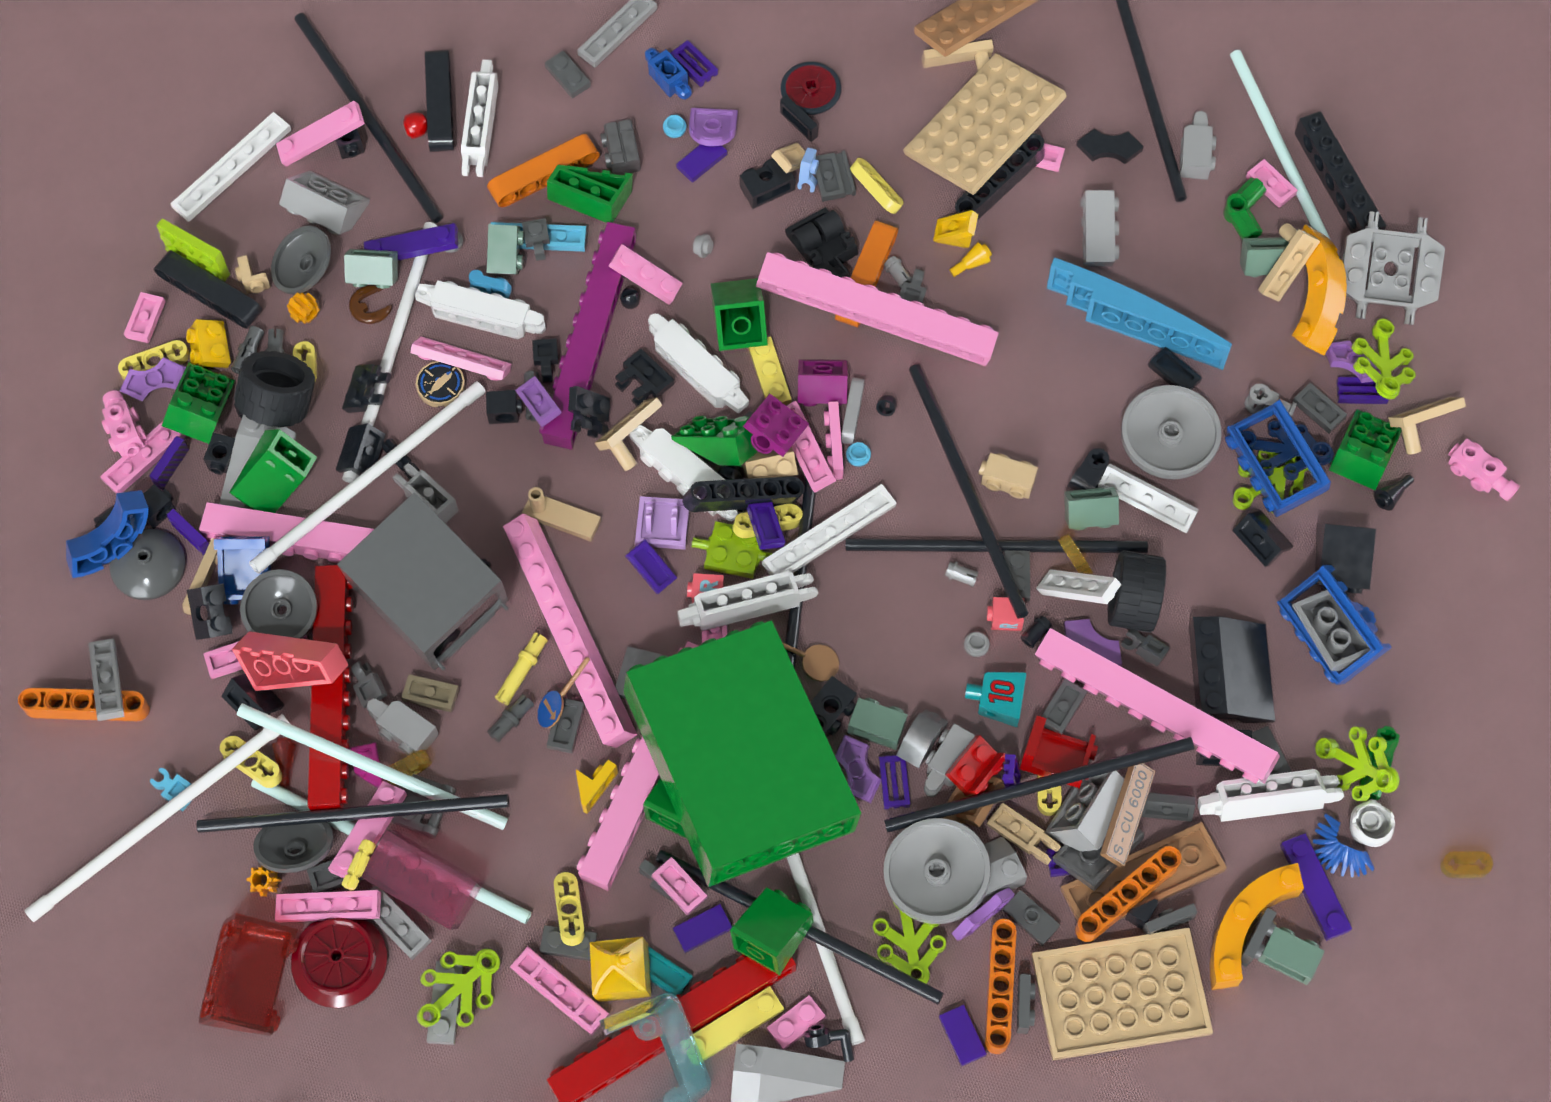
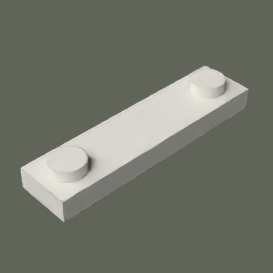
M1112 464L1107 466L1098 485V488L1114 487L1119 499L1185 533L1189 531L1199 509Z
M1050 569L1036 589L1042 595L1108 604L1114 598L1121 584L1114 577Z

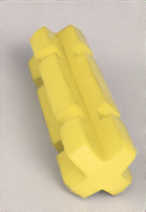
M367 839L361 841L358 848L359 852H356L348 868V875H345L342 881L343 887L349 890L356 889L359 883L358 878L362 877L370 860L369 855L373 854L376 847L375 843Z

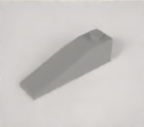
M1004 837L984 844L989 856L991 878L988 890L981 903L990 900L996 893L1008 887L1013 890L1025 885L1027 874L1017 853Z
M736 1044L731 1102H786L799 1097L841 1090L845 1062L769 1047Z

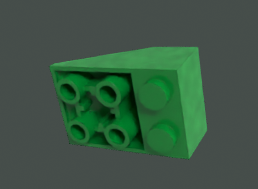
M188 362L168 405L162 426L209 444L235 380Z
M1356 410L1329 471L1376 490L1400 437L1401 428L1390 427V422L1378 419L1370 413Z
M697 416L692 418L689 424L680 427V430L671 436L674 442L717 465L741 466L758 452L751 444L753 434L743 427L749 419L747 416L736 419H728L727 416L716 418Z
M265 430L229 493L252 510L276 513L306 478L317 456L282 430Z

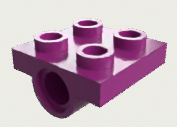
M769 394L743 427L753 434L751 444L758 452L768 454L774 450L784 457L809 423L773 395Z

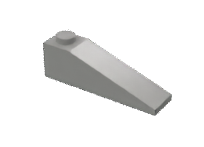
M243 414L236 434L219 504L249 509L247 505L229 492L265 430L280 429L294 440L297 434L287 427H270L258 424Z

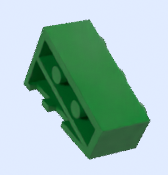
M557 165L547 180V199L605 223H613L632 193L633 173H625L624 176L610 174L608 170H603L602 173L588 171V168Z

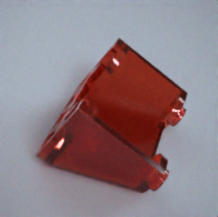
M235 913L223 922L200 1009L199 1024L267 1036L276 1032L280 1024V1016L277 1015L274 1005L285 959L291 953L296 952L299 944V938L296 937L298 929Z

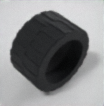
M277 351L253 353L247 356L241 363L234 395L235 405L248 419L258 424L270 427L293 426L302 422L307 416L315 385V375L305 362L287 353Z
M1125 550L1120 552L1115 564L1113 577L1120 582L1121 586L1116 591L1114 598L1108 602L1107 619L1110 626L1149 633L1154 631L1159 619L1166 584L1167 567L1164 557Z

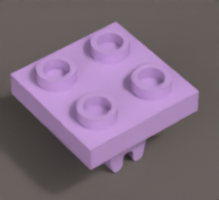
M640 496L635 546L646 539L651 547L686 550L689 510L684 507L682 499Z

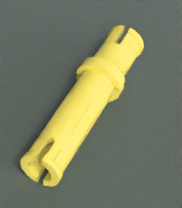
M536 632L533 633L524 651L521 650L519 652V659L495 695L496 700L507 706L510 704L531 667L537 664V657L548 642L544 636Z

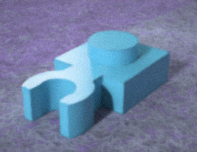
M159 768V772L164 776L161 782L150 779V783L154 788L158 790L165 789L161 796L168 802L191 785L190 782L178 774L172 780L170 774L164 768ZM190 802L180 810L183 812L186 809V807L190 804Z

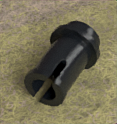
M1044 616L1036 617L1034 624L1020 637L1022 642L1029 648H1033L1043 635L1049 631L1052 623Z

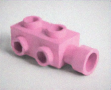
M109 391L103 396L105 408L102 409L105 420L101 421L106 433L111 434V438L108 439L114 453L118 451L122 457L125 455L134 456L139 453L141 448L145 447L143 440L147 438L142 426H137L136 424L140 420L139 415L134 407L130 408L121 392Z
M1466 439L1461 445L1457 443L1448 454L1451 457L1448 462L1451 465V471L1457 476L1461 477L1464 475L1470 479L1472 487L1477 491L1481 492L1484 490L1489 493L1494 488L1500 493L1499 496L1508 502L1520 487L1513 480L1508 481L1503 477L1507 467L1504 466L1500 459L1486 453L1478 443Z

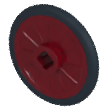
M804 62L793 66L786 72L781 81L780 90L782 98L787 95L807 115H816L828 111L837 103L841 95V82L838 75L830 67L818 62Z

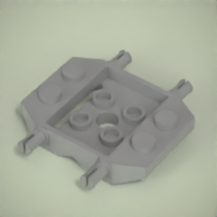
M1369 212L1368 226L1361 231L1346 236L1343 263L1346 272V295L1357 304L1355 318L1366 319L1368 303L1403 307L1406 310L1404 324L1414 325L1417 308L1438 301L1445 247L1427 235L1429 218L1418 217L1417 231L1413 234L1380 230L1378 227L1380 213ZM1371 242H1373V245H1372V253H1371V260H1370V268H1369V275H1368V282H1367V290H1365L1366 280H1367V272H1368V265H1369L1370 250H1371ZM1416 247L1419 249L1416 263L1413 293L1411 296L1409 295V288L1414 251ZM1387 262H1392L1396 265L1397 271L1393 276H1389L1384 272V266Z

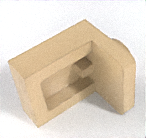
M247 255L237 257L239 267L235 268L237 279L239 282H243L247 294L260 293L270 288L266 273L253 275Z

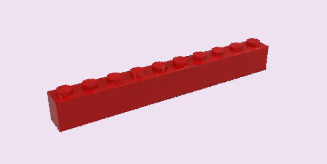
M338 565L315 566V594L318 611L313 624V640L338 644L347 661V659L352 658L351 643L348 644V635H352V621L348 619L349 612H353V599L349 597V589H353V587L349 584ZM346 667L333 683L311 685L310 733L349 749V740L345 739V734L347 730H350V717L346 715V706L351 704L350 691H347V683L351 682L350 667ZM309 747L308 777L309 810L344 808V804H348V790L344 788V779L349 778L348 763L345 764L344 761Z
M744 954L735 960L736 964L728 969L726 966L718 969L713 973V978L705 983L703 980L695 983L690 987V992L682 997L680 994L672 997L666 1002L667 1006L658 1011L656 1008L643 1016V1021L636 1025L634 1023L626 1025L620 1030L621 1034L613 1039L611 1037L603 1039L597 1044L598 1048L589 1054L585 1051L577 1055L573 1059L574 1063L566 1068L560 1066L554 1069L549 1074L551 1077L546 1079L559 1102H583L796 971L795 961L791 957L782 973L778 975Z

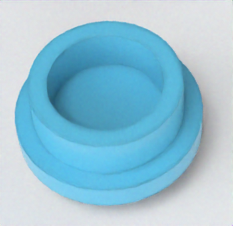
M671 115L664 121L663 131L671 138L681 137L686 132V122L678 115Z
M861 442L850 445L846 451L847 461L857 467L866 465L871 458L869 447Z

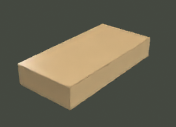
M798 143L776 150L771 156L787 174L800 169L805 150Z

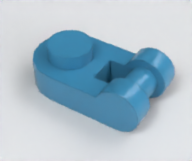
M473 270L469 274L470 287L477 288L481 292L488 294L497 293L509 299L512 286L506 279L484 276L480 270Z

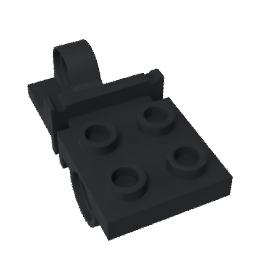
M825 207L785 229L786 236L810 266L813 265L815 269H826L832 275L850 278L849 271L842 263L857 256L858 249L854 237L850 236L849 231L846 232L844 230L843 223L834 210L829 212Z

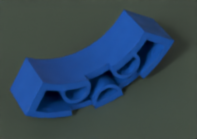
M142 490L116 493L113 510L100 526L86 535L66 540V561L72 578L86 576L104 569L103 565L115 558L119 560L133 547L132 543L139 533L142 534L148 518V505Z

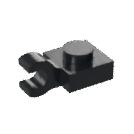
M557 338L532 340L534 366H541L543 383L553 382L551 365L559 364Z

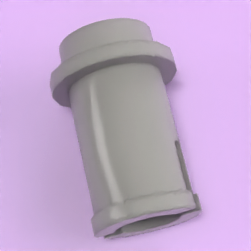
M893 256L884 263L885 271L889 272L899 287L902 288L903 282L910 283L912 277L901 265V259Z
M956 561L955 563L950 562L945 576L949 577L950 581L954 579L973 587L978 571L957 565L958 562Z

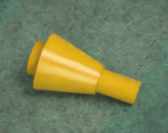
M977 242L963 257L961 262L950 268L949 271L953 277H956L966 269L969 270L990 263L989 257L992 256V253L985 243L981 245Z

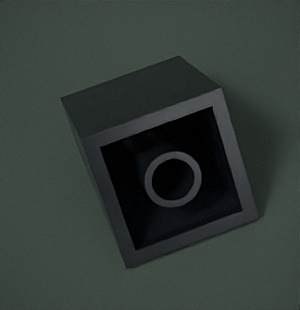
M1317 523L1315 572L1323 565H1332L1335 570L1331 574L1337 582H1343L1347 586V592L1362 594L1363 589L1370 590L1376 529ZM1320 580L1315 583L1322 585L1321 590H1327Z

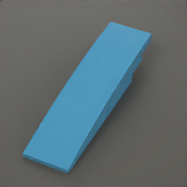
M1054 257L1050 268L1047 289L1068 296L1066 305L1087 312L1085 321L1163 349L1166 347L1171 352L1218 369H1224L1232 343L1179 312L1131 288Z

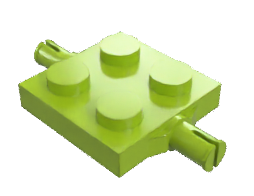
M715 521L713 533L708 540L693 537L692 548L706 550L704 569L754 579L756 568L760 562L773 554L764 552L763 549L760 550L756 537L740 538L735 535L732 524Z

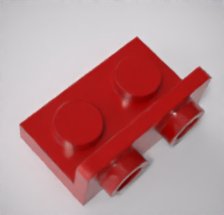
M977 735L971 740L945 775L965 795L981 794L989 786L988 781L991 777L1003 769L1005 753H997L981 735Z

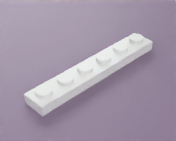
M276 113L270 114L170 203L172 208L190 222L276 143L291 131L290 125Z
M881 484L764 559L762 565L770 576L787 571L794 573L893 509L897 503Z

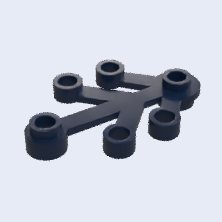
M1272 421L1268 424V434L1271 437L1278 438L1282 443L1256 440V435L1253 432H1241L1251 451L1260 450L1280 453L1269 460H1262L1259 463L1267 477L1274 473V468L1296 456H1300L1279 421ZM1296 425L1298 430L1303 432L1302 436L1321 466L1329 464L1334 456L1330 445L1326 442H1316L1308 433V428L1305 425ZM1301 459L1295 464L1289 463L1284 467V477L1287 480H1296L1299 472L1307 468L1303 460Z

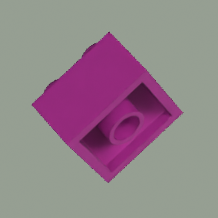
M798 360V403H803L804 406L828 405V402L838 401L839 406L847 404V360Z

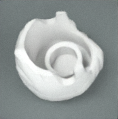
M1373 799L1354 807L1350 816V833L1355 841L1370 847H1378L1390 841L1395 828L1394 815L1390 810Z

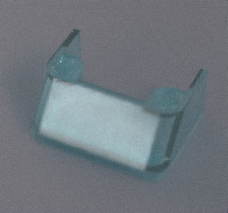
M665 993L599 1020L605 1035L632 1025L634 1033L641 1040L648 1041L660 1036L679 1086L668 1090L664 1094L662 1102H698L710 1090L711 1080L682 1004L675 995Z

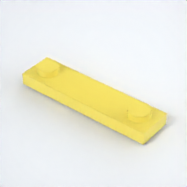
M769 986L681 1041L678 1045L692 1068L782 1013L784 1007Z

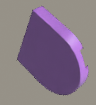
M691 108L689 120L690 136L694 141L705 146H720L730 142L736 134L738 110Z

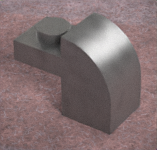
M926 709L923 713H919L906 733L896 756L919 768L929 756L936 739L944 731L948 721Z

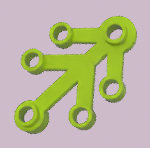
M1379 319L1372 328V335L1378 340L1379 355L1369 346L1365 339L1357 338L1352 344V350L1356 354H1364L1367 358L1359 357L1353 367L1360 374L1366 373L1376 383L1375 387L1380 396L1386 399H1395L1400 393V386L1402 384H1410L1416 377V373L1413 369L1405 367L1398 376L1393 377L1391 371L1402 364L1408 365L1414 358V354L1411 350L1403 348L1390 360L1388 339L1394 332V325L1387 319ZM1370 361L1381 371V375L1371 366Z
M1259 450L1257 460L1259 463L1262 460H1266L1261 456L1263 453L1269 456L1267 460L1280 453ZM1300 456L1285 462L1286 464L1281 468H1274V473L1268 476L1272 485L1275 484L1274 488L1281 500H1284L1286 482L1284 467L1289 463L1295 464L1297 462L1296 459H1302ZM1239 465L1238 474L1244 478L1250 477L1249 472L1243 471ZM1308 468L1299 472L1298 478L1294 480L1293 486L1289 490V497L1294 495V490L1301 491L1304 489V472L1308 471ZM1245 487L1238 488L1233 495L1232 502L1238 509H1248L1253 499L1260 495L1261 492L1260 490L1255 491L1253 487L1250 489ZM1244 498L1246 503H1241L1238 499Z
M1352 727L1349 731V738L1354 743L1358 757L1341 749L1339 744L1332 738H1321L1317 741L1315 751L1318 757L1322 759L1336 758L1355 768L1344 775H1337L1339 782L1341 779L1343 781L1342 787L1341 784H1338L1337 788H1342V791H1346L1350 788L1351 783L1367 775L1373 778V781L1364 786L1357 785L1353 788L1352 797L1354 800L1367 801L1370 794L1378 790L1384 793H1392L1397 789L1399 774L1396 769L1388 765L1384 753L1387 748V742L1383 737H1372L1368 743L1370 751L1374 753L1377 767L1371 763L1364 742L1367 738V731L1363 727ZM1377 741L1379 742V747H1378V749H1377V747H1376Z
M900 910L903 937L890 928L885 919H876L873 923L874 933L878 936H884L907 952L908 962L893 954V949L888 944L879 946L877 950L878 958L883 962L890 963L898 970L910 976L913 971H920L921 977L918 980L927 984L930 979L928 968L937 955L946 949V940L940 935L932 937L930 949L920 961L918 950L934 927L940 924L923 923L915 935L912 918ZM879 923H883L886 925L884 931H878L876 926ZM936 940H940L943 942V946L935 948L933 943ZM883 949H888L890 951V955L888 957H882L880 955V952Z
M482 949L475 956L456 955L451 951L441 956L440 964L445 969H451L455 965L473 967L466 974L441 973L433 969H428L421 974L420 981L426 987L433 986L434 984L453 985L436 1002L426 1004L418 1010L417 1020L422 1026L431 1027L440 1020V1012L459 994H461L460 1012L456 1016V1022L460 1027L471 1025L474 1021L472 1013L473 982L479 976L480 994L476 997V1005L480 1009H487L493 1004V996L491 995L492 974L499 969L500 958L492 949ZM446 956L452 957V965L445 962ZM483 958H487L490 961L489 967L483 966ZM427 973L433 976V982L426 981L425 975ZM481 996L488 998V1005L481 1003ZM424 1012L431 1014L432 1018L430 1021H426L423 1018ZM462 1014L468 1015V1023L462 1022Z

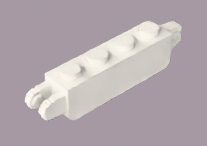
M482 59L480 72L473 71L471 74L461 144L463 176L469 175L470 165H477V177H483L484 167L488 164L498 93L497 73H493L492 60Z
M438 280L436 285L419 284L415 293L416 300L431 306L435 318L514 339L524 337L525 332L540 335L546 330L544 315L530 310V305L520 299L511 300L497 293L488 294L474 287L465 288L451 281L442 282Z
M659 313L650 315L648 319L650 324L649 331L654 336L655 351L715 408H723L727 405L739 414L749 405L748 398L740 389L739 377L733 371H728L724 368L722 361L716 355L712 356L708 353L705 345L699 339L695 340L692 338L688 329L683 324H678L673 319L668 322Z
M639 425L630 433V439L640 449L641 460L648 467L653 466L656 468L659 475L666 482L671 481L677 486V490L683 496L695 482L725 480L688 448L674 442L671 439L672 435L663 428L655 429L652 432ZM738 510L709 511L708 513L712 516L718 513L723 518H726V520L733 521L738 515Z
M787 571L699 593L694 597V603L689 604L688 608L677 612V617L681 627L688 625L700 626L701 631L799 607L800 602L812 599L819 593L815 587L798 590L800 587L812 584L814 579L811 574L794 576L792 572Z
M1311 769L1269 775L1265 784L1260 781L1254 784L1245 778L1222 781L1217 784L1216 792L1199 797L1198 809L1200 815H1219L1221 822L1322 809L1324 803L1342 800L1345 795L1342 788H1337L1338 784H1340L1337 775L1320 776L1319 771Z

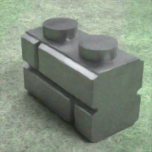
M632 120L605 123V133L600 134L602 147L608 148V153L604 154L606 167H611L612 174L616 175L639 172L641 170Z

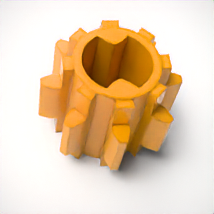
M296 293L287 304L290 317L297 323L300 321L304 324L306 322L310 323L317 317V313L320 310L316 299L310 293L306 295L304 293Z
M262 865L258 868H251L252 874L246 878V881L251 883L250 892H259L260 896L267 897L268 892H277V884L282 881L277 876L278 872L268 870ZM263 875L267 876V882L265 885H263L261 882Z

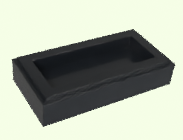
M787 95L780 99V113L809 141H814L818 137V124Z
M1166 347L1148 364L1149 368L1170 385L1192 390L1202 379L1201 376Z

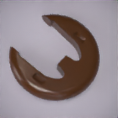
M367 285L353 293L349 301V310L357 321L365 324H375L381 322L390 314L392 305H388L373 313H365L368 311V307L365 302L360 303L364 298L382 291V288H377L376 285Z

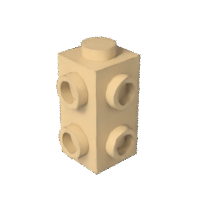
M990 453L988 461L983 460L979 470V475H982L981 485L986 486V488L992 491L1001 490L1007 492L1015 498L1029 499L1038 467L1033 466V464L1027 461L1019 462L1012 460L1004 454Z

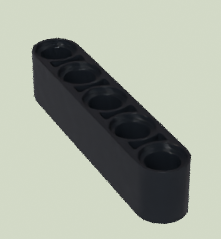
M449 50L425 51L429 151H453L454 136Z
M1034 133L1031 134L974 195L966 191L955 203L956 214L962 213L965 209H970L978 214V221L1044 159L1045 146L1042 136ZM1031 147L1039 148L1037 150H1030ZM1017 162L1022 163L1020 166L1012 165ZM998 178H1004V179H1005L1004 181H1001V182L995 181V180L998 179ZM980 194H988L986 197H979Z
M171 250L153 268L155 273L169 284L245 329H248L262 312V307L255 300Z
M792 476L698 481L692 484L684 494L682 503L691 512L745 510L748 504L772 502L773 506L794 504L804 493L805 489L803 482L799 478Z

